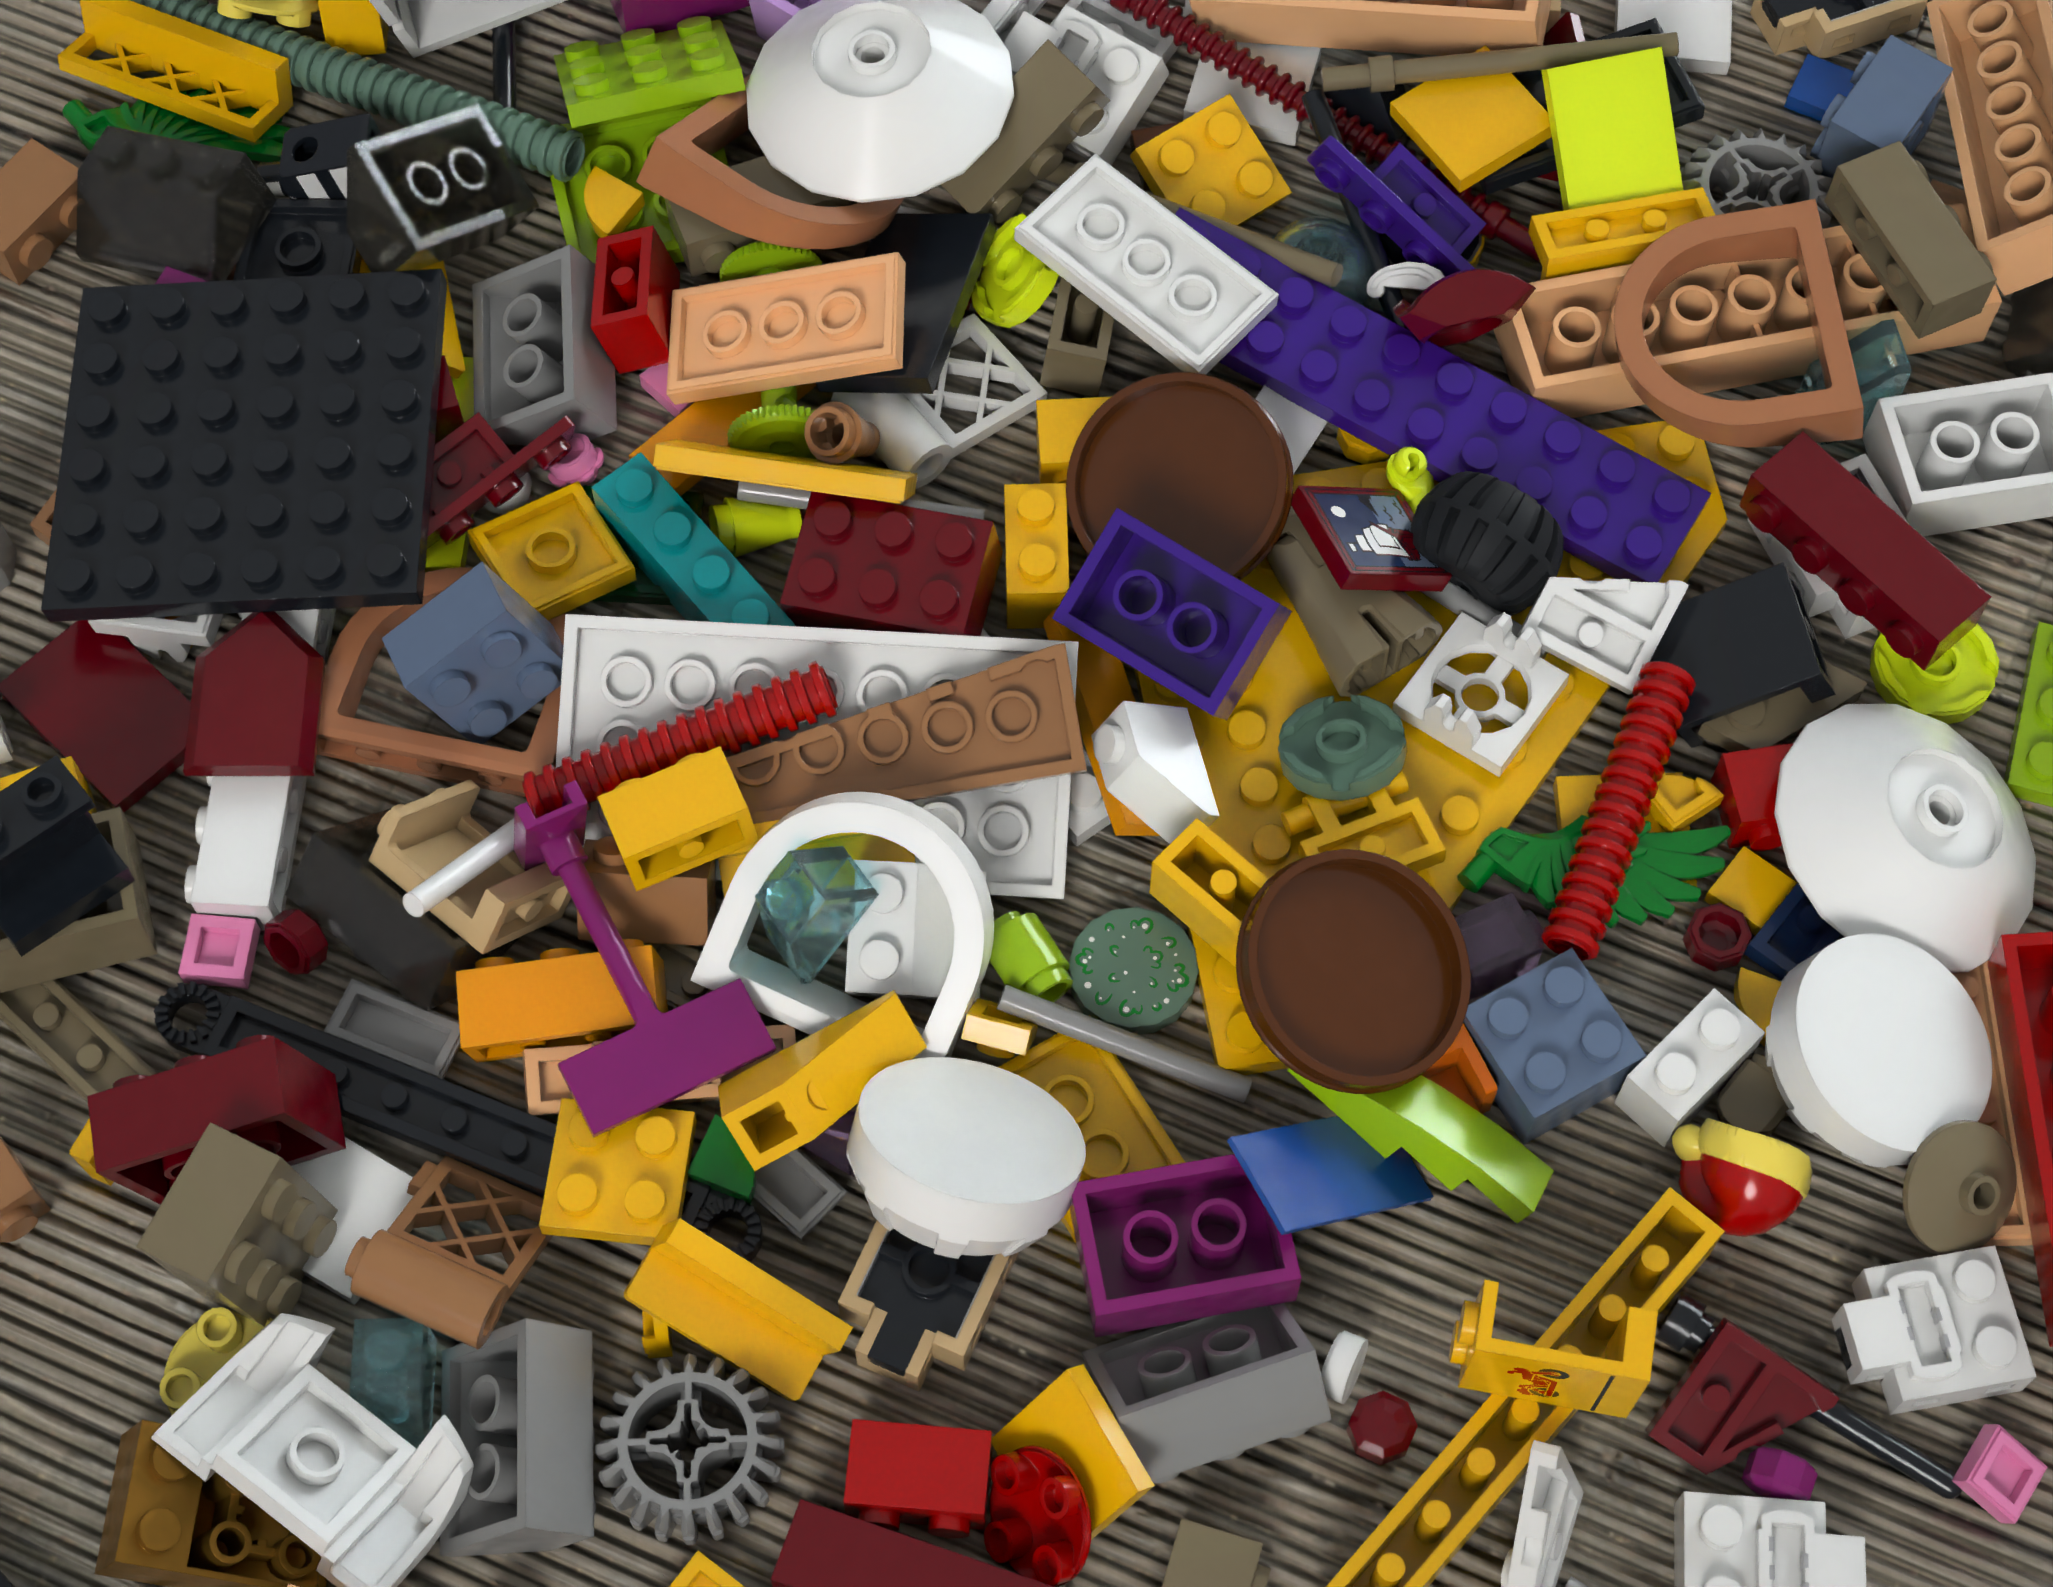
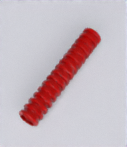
M816 661L808 664L809 671L800 674L797 668L789 671L790 678L781 681L779 676L772 677L770 679L771 685L762 688L760 683L751 686L752 693L743 695L740 690L732 693L733 700L726 703L722 698L715 699L713 701L714 707L708 710L703 705L694 708L695 715L687 717L685 713H679L675 716L676 722L669 725L665 720L658 721L657 729L651 732L646 727L638 729V737L630 739L625 734L619 736V744L611 746L609 742L601 743L599 752L592 753L589 749L581 751V759L574 761L568 756L562 758V766L555 768L550 763L544 765L542 774L535 775L533 771L526 772L523 776L522 786L528 805L535 818L561 808L564 785L576 780L588 802L587 811H590L591 803L598 801L597 796L614 790L616 786L626 780L643 778L673 766L687 755L704 753L721 746L723 752L731 749L734 754L742 752L743 744L750 742L753 747L761 745V737L769 735L774 740L780 737L779 730L788 727L790 732H795L799 730L798 723L805 720L810 725L818 723V715L826 713L829 718L837 715L836 708H838V704L823 666H819Z
M1647 662L1642 665L1638 676L1640 680L1636 681L1632 690L1634 697L1629 699L1626 706L1627 715L1623 716L1619 725L1621 732L1616 734L1613 742L1615 749L1611 750L1608 755V766L1603 769L1600 777L1602 784L1597 786L1594 793L1596 801L1591 802L1587 812L1589 819L1584 821L1581 828L1583 836L1579 837L1576 841L1574 849L1577 854L1572 855L1569 860L1568 868L1570 872L1564 874L1561 882L1563 890L1558 891L1554 900L1557 907L1551 910L1548 917L1550 925L1544 928L1541 935L1547 947L1558 955L1573 948L1579 959L1585 961L1595 959L1599 953L1600 946L1598 941L1603 940L1607 931L1604 924L1610 921L1613 914L1611 906L1616 904L1620 895L1617 888L1622 887L1626 879L1624 870L1630 867L1633 860L1630 852L1635 851L1638 846L1639 839L1637 835L1642 833L1646 824L1643 817L1648 816L1652 804L1650 800L1654 799L1658 791L1656 782L1661 781L1665 772L1663 765L1667 764L1671 755L1669 748L1673 747L1677 739L1676 730L1680 729L1684 719L1682 713L1686 712L1690 703L1688 696L1692 695L1696 686L1694 678L1686 670L1669 662Z

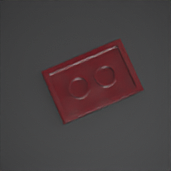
M79 620L73 623L0 682V696L62 758L72 756L87 783L112 808L121 807L123 813L184 763L191 702L123 636L96 633L88 623V620Z

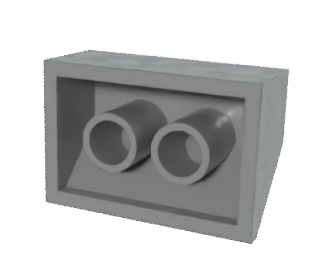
M571 245L472 284L474 415L479 412L500 439L508 445L527 446L567 415L575 424L574 433L584 434L589 440L617 431L615 366L590 327L595 264Z
M1284 1303L1161 1325L1082 1352L1088 1373L1153 1483L1170 1481L1183 1471L1215 1460L1224 1461L1236 1458L1247 1449L1278 1438L1300 1436L1307 1432L1310 1427L1332 1420L1316 1350Z
M524 1318L494 1330L480 1349L460 1343L442 1350L441 1417L445 1414L452 1423L473 1461L474 1468L465 1500L440 1535V1556L460 1557L552 1551L594 1537L596 1502L593 1494V1449L595 1445L593 1379L595 1366L592 1359L591 1330Z

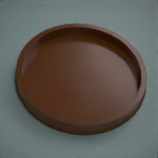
M1191 372L1158 374L1132 383L1118 391L1103 403L1087 421L1074 445L1069 460L1066 479L1067 506L1073 528L1087 555L1090 554L1116 508H1119L1241 580L1266 558L1285 527L1293 497V466L1289 448L1278 424L1261 403L1250 394L1233 384L1205 374Z
M1339 849L1307 856L1292 862L1276 872L1258 890L1249 904L1239 930L1236 947L1237 982L1245 1011L1252 1026L1268 1049L1283 1064L1305 1079L1322 1087L1352 1094H1373L1401 1087L1422 1075L1445 1054L1457 1037L1464 1022L1469 1004L1471 973L1467 948L1461 930L1452 912L1435 889L1413 870L1389 857L1357 849Z

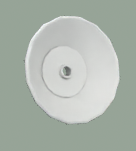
M821 0L799 10L763 45L746 84L748 129L770 165L811 193L859 203L915 197L964 174L999 138L1015 96L1010 52L987 18L959 0Z
M1846 704L1805 725L1780 763L1774 816L1788 868L1819 916L1844 937L1875 933L1910 942L1935 957L1951 973L1970 972L1987 962L2000 936L2018 934L2031 912L2036 868V855L2021 805L1990 759L1946 723L1898 704Z

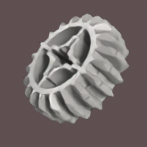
M1738 128L1730 135L1729 141L1716 134L1713 140L1708 143L1707 148L1698 146L1697 150L1691 155L1690 162H1686L1685 167L1681 169L1683 190L1703 187L1715 215L1816 199L1822 229L1831 227L1830 220L1833 213L1825 203V198L1832 178L1821 175L1823 172L1822 160H1805L1807 156L1806 144L1794 149L1786 146L1785 133L1775 141L1766 139L1762 128L1753 135V138H1747ZM1719 186L1724 192L1723 201L1716 204L1710 191Z
M689 1353L683 1361L684 1372L675 1374L668 1359L661 1358L657 1362V1369L661 1378L652 1383L646 1374L636 1371L632 1379L639 1394L635 1398L626 1392H615L612 1397L613 1402L624 1415L623 1417L616 1415L602 1416L600 1421L602 1431L614 1437V1439L604 1440L596 1444L595 1453L599 1460L612 1463L599 1472V1478L603 1487H619L610 1499L615 1510L620 1512L635 1506L630 1517V1523L633 1528L640 1531L657 1517L655 1523V1536L657 1540L667 1542L672 1536L675 1525L678 1524L681 1525L685 1544L695 1545L698 1539V1525L708 1524L713 1539L716 1541L724 1538L725 1533L720 1519L730 1514L735 1523L740 1527H745L749 1524V1516L742 1505L746 1499L760 1507H765L768 1504V1493L757 1481L768 1483L780 1481L782 1475L780 1467L767 1459L784 1454L785 1443L783 1438L768 1435L781 1426V1418L776 1410L761 1411L769 1401L768 1391L763 1386L746 1392L750 1382L748 1371L740 1368L724 1381L726 1366L722 1358L714 1357L709 1363L706 1373H700L696 1355ZM702 1400L717 1403L730 1410L742 1422L747 1430V1435H730L729 1429L713 1428L706 1424L702 1412ZM677 1403L676 1416L671 1424L660 1430L647 1431L646 1438H640L644 1428L656 1414L666 1407ZM692 1421L702 1447L697 1448L695 1451L694 1460H691V1475L689 1476L680 1451L686 1448L687 1438H690ZM735 1459H743L740 1468L727 1484L714 1493L704 1496L705 1481L710 1473L718 1468L734 1466ZM635 1462H651L653 1469H667L677 1474L679 1499L663 1496L649 1488L637 1475Z

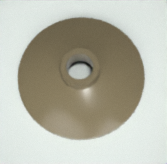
M1958 1120L1947 1123L1933 1131L1917 1148L1905 1174L1902 1202L1907 1224L1914 1236L1923 1245L1942 1254L1976 1249L1986 1244L2002 1227L2014 1201L2017 1174L2012 1151L2001 1134L1992 1127L1980 1122Z

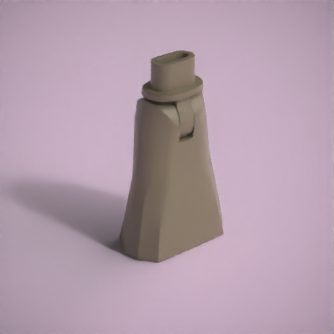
M1291 506L1285 527L1273 549L1266 557L1275 577L1302 620L1340 697L1359 695L1425 656L1438 641L1443 631L1441 624L1404 591L1341 590Z

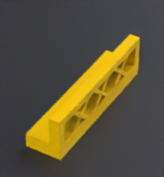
M80 0L85 32L57 55L59 68L64 72L254 143L293 106L289 60L287 57L131 0ZM95 50L116 56V58L96 61L87 57ZM154 70L165 76L142 79L131 74ZM202 88L214 94L190 97L179 92ZM249 106L259 109L251 118L228 111L229 109Z

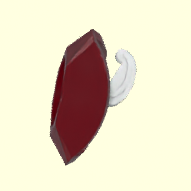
M1403 262L1386 266L1373 274L1367 283V294L1375 299L1383 296L1385 287L1422 290L1423 292L1415 299L1412 305L1402 299L1393 307V311L1418 340L1424 344L1428 340L1441 348L1467 343L1511 321L1536 289L1514 275L1497 270L1470 269L1445 277L1440 270L1426 263Z

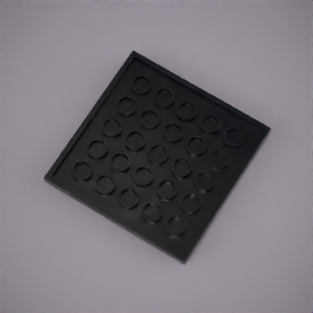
M442 269L83 288L41 611L49 622L423 604L447 281Z

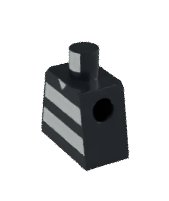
M360 114L290 128L284 134L280 161L262 162L257 166L256 182L259 193L263 198L289 196L290 199L366 200L370 210L368 228H376L381 221H385L398 228L402 226L408 179L371 114Z

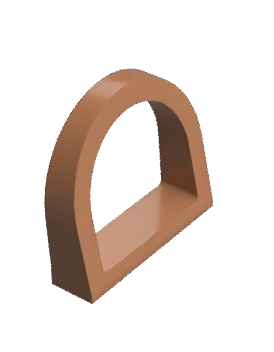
M750 75L744 78L745 88ZM746 90L718 95L656 136L636 180L642 187L732 232L765 243L801 249L843 248L873 239L889 227L904 198L841 207L804 204L783 198L759 187L711 156L749 130Z
M1816 199L1700 218L1667 232L1650 244L1636 258L1622 280L1616 297L1614 308L1616 348L1626 379L1639 398L1656 415L1670 425L1696 438L1733 447L1784 446L1802 431L1816 443L1863 438L1864 406ZM1794 258L1797 260L1826 389L1756 400L1718 399L1700 394L1683 386L1667 374L1656 362L1646 343L1644 326L1647 314L1654 300L1672 281L1689 271L1712 264Z
M459 567L425 572L423 604L361 607L341 631L324 670L317 755L458 784L470 779L482 789L525 797L522 786L524 773L533 771L535 775L542 774L543 766L549 763L556 768L561 686L547 695L528 749L524 752L354 718L374 661L385 646L382 637L472 568ZM565 613L548 620L555 628L563 645Z

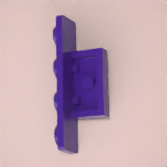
M1330 135L1307 157V161L1315 168V174L1319 181L1331 191L1342 193L1359 209V215L1367 226L1378 233H1385L1403 249L1402 254L1407 262L1426 263L1440 270L1445 277L1463 270L1475 269L1461 256V253L1484 228L1486 223L1401 143L1391 150L1373 172L1364 166L1337 139Z

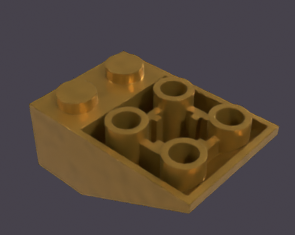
M141 1420L121 1435L95 1575L168 1587H287L288 1584L299 1587L326 1586L327 1579L316 1571L322 1556L218 1473L215 1472L205 1482L152 1440L151 1437L163 1423Z

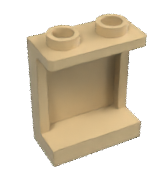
M469 779L446 789H436L430 795L405 805H395L382 817L378 824L377 834L379 838L368 861L408 893L491 834L476 822L470 814L480 787ZM512 851L429 911L478 952L484 954L562 918L571 896L561 876H553L546 862L524 871L516 853Z

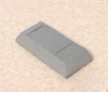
M351 979L323 1031L441 1079H444L461 1046L458 1020L355 979Z
M799 1148L755 1171L756 1188L753 1198L800 1241L847 1194V1191Z

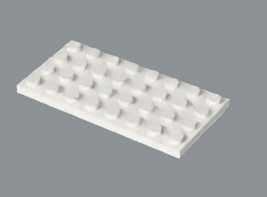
M565 614L556 768L562 766V758L570 756L574 761L581 759L580 755L583 750L589 749L592 753L599 752L601 743L609 742L611 746L619 744V736L626 734L630 739L638 737V729L646 727L649 732L656 730L658 721L665 720L669 725L676 722L675 716L683 712L687 717L695 715L694 708L703 705L706 710L713 708V701L715 699L722 698L726 703L733 700L732 693L740 690L743 695L752 693L751 686L760 683L762 688L770 686V679L772 677L779 676L781 681L790 678L789 671L797 668L800 674L809 671L808 664L814 661L819 666H823L838 704V708H836L837 715L831 718L826 713L818 715V723L810 725L807 720L798 723L799 730L795 732H790L788 727L779 730L780 737L774 740L769 735L761 737V745L759 746L793 737L797 733L860 714L887 702L891 703L918 694L936 685L979 673L997 664L1061 643L1066 645L1076 701L1079 642ZM748 742L742 745V752L754 749L756 747H753L751 743ZM731 749L723 752L726 758L736 755ZM1071 774L908 801L927 810L943 821L964 842L976 859L981 871H986V883L990 896L1065 899ZM598 801L591 803V810L587 811L584 844L586 839L598 840L603 837L613 836ZM915 856L916 863H923ZM715 859L716 880L721 881L718 859Z

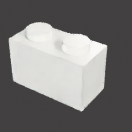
M1714 988L1627 1075L1614 1104L1660 1145L1665 1147L1672 1140V1136L1677 1128L1688 1124L1728 1083L1746 1059L1750 1060L1765 1031Z

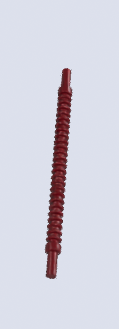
M1110 0L1111 6L1122 13L1133 11L1135 21H1141L1145 18L1148 29L1152 30L1160 27L1162 38L1173 35L1175 46H1181L1186 43L1188 54L1193 55L1200 52L1202 63H1208L1213 60L1216 71H1222L1226 68L1230 80L1241 77L1243 88L1255 86L1256 96L1261 97L1264 94H1268L1270 105H1276L1281 102L1283 104L1282 110L1285 114L1292 111L1297 112L1296 120L1298 122L1309 119L1301 99L1307 93L1304 81L1293 84L1291 82L1292 75L1284 73L1280 76L1276 64L1265 67L1263 56H1257L1252 59L1250 57V48L1244 47L1238 50L1237 41L1230 39L1225 42L1222 31L1210 33L1208 22L1197 25L1195 14H1189L1184 17L1182 6L1177 5L1170 8L1169 0ZM1327 98L1344 145L1352 146L1351 153L1354 156H1358L1361 153L1365 154L1367 165H1371L1375 161L1380 164L1393 148L1399 143L1402 144L1401 141H1395L1393 144H1390L1388 142V133L1374 134L1375 127L1373 124H1367L1365 127L1361 126L1359 115L1348 118L1346 116V107H1339L1335 110L1333 108V100ZM1414 149L1409 150L1416 157V151ZM1424 158L1420 161L1486 223L1479 232L1480 235L1488 240H1494L1498 237L1540 263L1528 233L1529 228L1511 218V210L1498 201H1493L1490 204L1487 203L1485 193H1479L1477 196L1472 194V186L1459 193L1438 168L1435 170L1430 168L1429 158Z

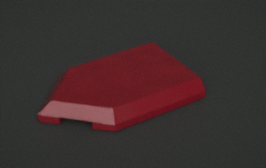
M275 611L252 612L196 657L183 768L185 776H315L325 660Z

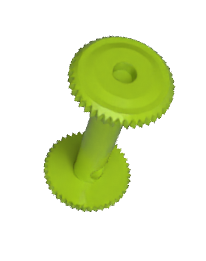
M755 241L738 248L727 256L721 264L719 272L720 282L822 265V261L810 249L785 247ZM796 386L761 391V407H758V410L752 409V412L746 411V414H740V417L736 418V421H732V425H729L730 429H728L727 433L728 444L734 448L817 459L809 450L804 435L806 421L816 409L811 410V407L805 408L804 405L798 407Z

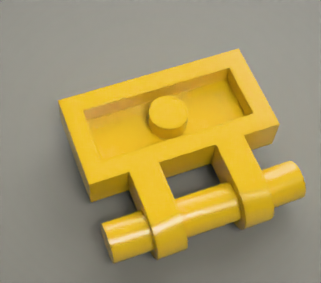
M1402 770L1389 785L1368 796L1338 801L1318 799L1307 795L1302 797V805L1281 812L1282 823L1289 836L1308 829H1312L1314 833H1317L1316 836L1300 841L1299 855L1301 858L1331 850L1357 849L1389 857L1410 868L1415 873L1442 863L1445 860L1446 849L1419 797L1398 805H1394L1391 799L1409 791L1408 782ZM1361 809H1365L1367 813H1370L1369 816L1342 826L1338 820L1340 817Z

